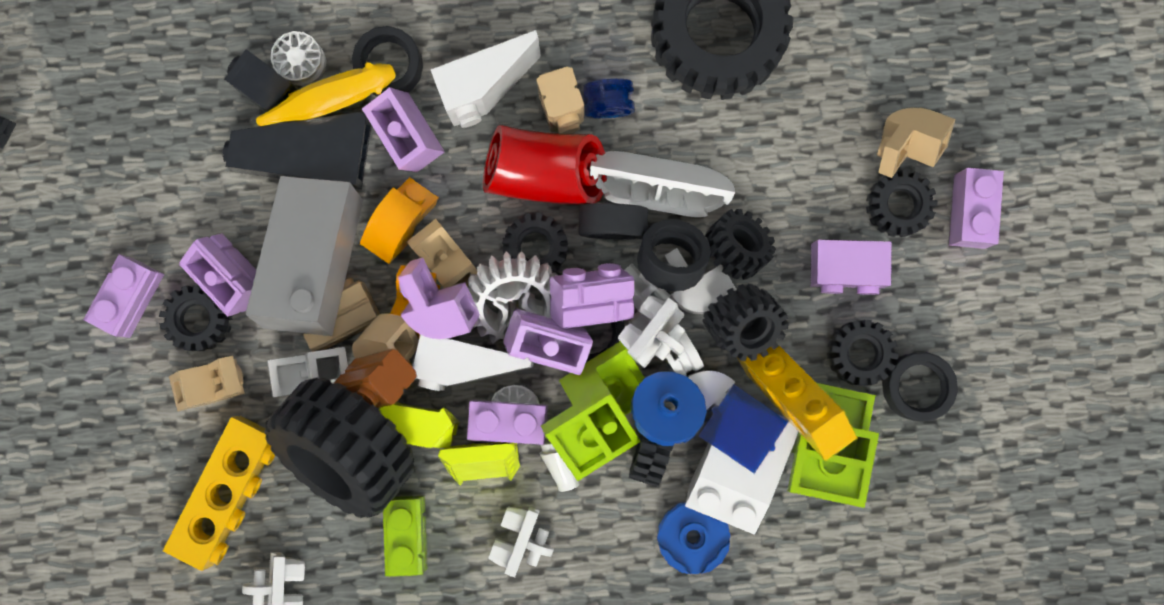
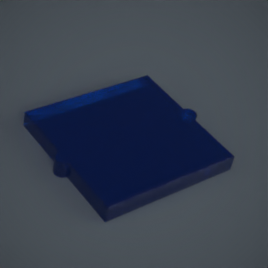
M733 384L719 406L712 408L713 415L699 434V437L755 474L769 451L773 452L775 450L774 444L789 421Z

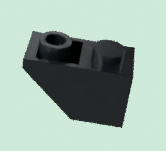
M245 49L241 56H236L230 62L227 68V76L224 78L239 93L266 112L287 99L289 93L297 91L292 83L247 49Z

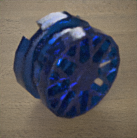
M619 78L601 79L583 85L584 97L588 98V103L585 105L586 117L594 119L619 118L635 113V101L631 100L630 96L634 92L631 80Z

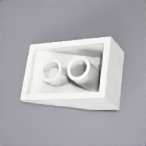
M536 30L431 69L444 107L453 126L460 124L462 128H466L481 122V116L488 114L541 57Z
M420 335L413 368L417 374L416 378L420 379L418 386L436 391H444L445 386H455L533 368L534 362L529 361L528 358L520 359L501 351L451 339H433Z
M731 395L691 479L685 506L755 535L783 473L798 435L797 429L786 417Z

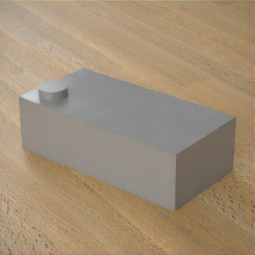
M280 176L245 313L262 329L323 336L333 335L363 204V199L350 182Z

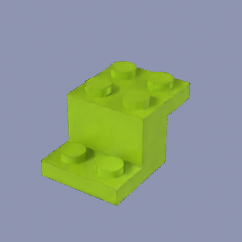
M621 341L585 363L580 375L569 373L559 380L573 406L541 425L545 436L577 481L641 442L625 416L631 412L630 404L634 392L645 378L634 359L628 354V349Z
M817 383L844 411L857 438L825 461L798 432L791 453L795 455L787 491L865 508L879 433L869 431L876 395Z

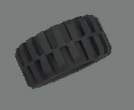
M656 0L651 23V44L656 49L655 58L659 66H665L667 69L665 75L672 82L676 81V79L683 84L681 89L691 94L693 89L702 92L700 98L711 100L713 95H720L721 100L732 99L735 93H740L743 96L751 92L757 84L762 85L769 78L773 70L776 69L791 39L789 33L793 28V16L788 15L792 6L790 0H727L735 3L747 13L754 28V35L750 45L744 51L730 56H719L704 51L692 40L688 33L687 18L690 11L697 4L706 0Z
M317 377L304 380L266 421L264 434H266L267 444L271 445L274 455L279 457L282 465L290 470L298 481L308 486L310 491L317 496L319 495L324 498L327 503L339 507L345 513H353L356 517L370 518L379 515L414 471V458L411 447L407 446L406 438L395 429L396 426L390 419H386L373 404L370 405L363 400L364 397L358 393L347 390L346 386L340 383L334 384L331 380L325 378L319 379Z

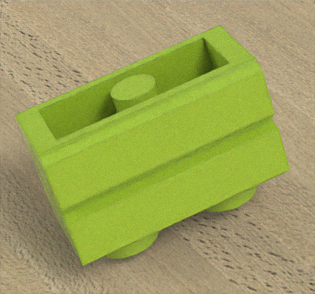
M425 496L394 497L383 510L385 576L423 575L428 569L426 516H423V513L426 511Z

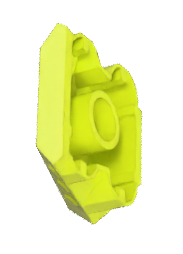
M397 401L394 405L379 408L380 413L386 419H390L396 426L395 429L403 434L407 444L427 448L450 447L453 435H456L458 425L460 424L458 419L444 408L437 410L402 404Z
M488 442L457 445L439 449L440 452L438 454L447 472L460 486L466 480L508 477L512 481L520 467L518 443Z

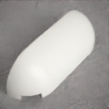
M608 151L603 156L597 154L598 160L596 162L591 161L590 175H594V179L598 178L595 185L598 189L602 188L605 198L614 203L639 205L650 210L689 217H706L708 212H712L724 204L728 205L735 194L734 185L726 176L700 165L622 151ZM601 174L607 175L605 183L601 180Z

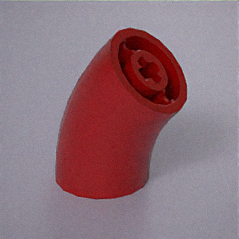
M499 125L493 133L486 156L483 172L484 193L537 202L559 204L597 203L604 193L602 188L598 189L595 185L598 178L594 179V175H590L591 161L596 162L598 160L597 154L601 156L605 154L603 145L597 136L592 134L546 133ZM601 174L603 183L607 181V175Z

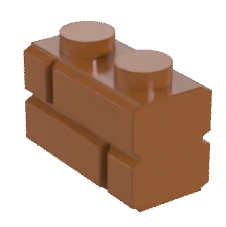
M389 349L354 359L344 370L345 373L341 374L334 384L340 383L346 386L347 390L356 392L364 397L363 400L370 405L373 404L375 407L381 408L394 405L404 393L403 389H407L416 379L417 374L416 370L398 350Z

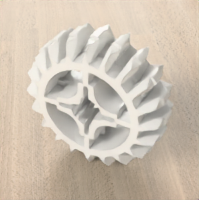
M506 251L502 261H498L495 257L491 256L489 259L490 267L479 263L477 275H470L467 288L480 313L473 327H477L480 337L489 334L492 344L499 339H503L504 342V337L515 308L551 318L550 278L558 275L552 273L548 262L540 265L539 258L536 255L529 261H526L525 254L522 251L518 254L517 259H511L510 254ZM531 285L542 293L543 298L541 301L536 299L534 294L530 293L529 288ZM485 299L493 301V305L499 308L498 314L486 305Z

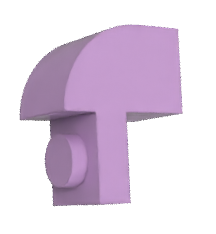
M423 257L410 261L398 276L401 293L409 300V304L401 316L414 331L433 339H447L469 333L472 330L480 313L465 282L438 290Z

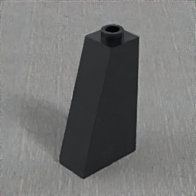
M354 112L231 131L230 140H227L224 144L223 160L226 162L225 167L235 173L280 179V176L350 182L355 189L362 190L371 123L364 112Z

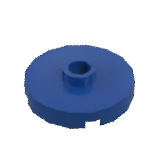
M657 372L646 377L637 386L630 404L631 414L638 431L649 441L663 446H674L675 444L691 440L703 426L707 412L705 397L698 385L688 377L675 372ZM671 402L674 404L675 410H668L664 403Z
M686 501L677 503L666 511L659 523L657 541L660 552L667 563L681 573L703 574L710 572L723 562L729 552V526L725 522L686 507ZM691 530H697L700 533V538L695 543L687 541V534Z

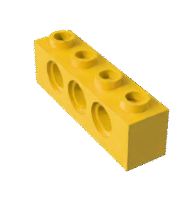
M780 346L775 350L769 347L767 349L769 355L765 357L758 353L757 360L751 361L748 356L746 361L739 360L747 376L825 461L857 438L840 406Z
M242 416L230 418L163 552L200 571L212 567L213 564L218 565L222 561L229 545L225 544V541L230 531L235 532L245 517L246 512L241 510L247 498L252 499L260 488L262 479L258 476L264 464L270 465L275 458L271 445L267 444L265 439L264 427ZM239 451L245 452L249 458V465L245 471L238 468L235 462ZM222 484L227 485L232 491V498L229 503L223 502L219 497V488ZM204 518H209L213 521L215 525L213 536L204 533L202 529Z

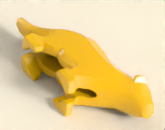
M366 62L363 69H351L289 93V97L282 103L257 117L256 123L259 126H265L279 122L314 119L364 100L373 92L381 94L382 89L386 88L395 79V70L390 64H371Z

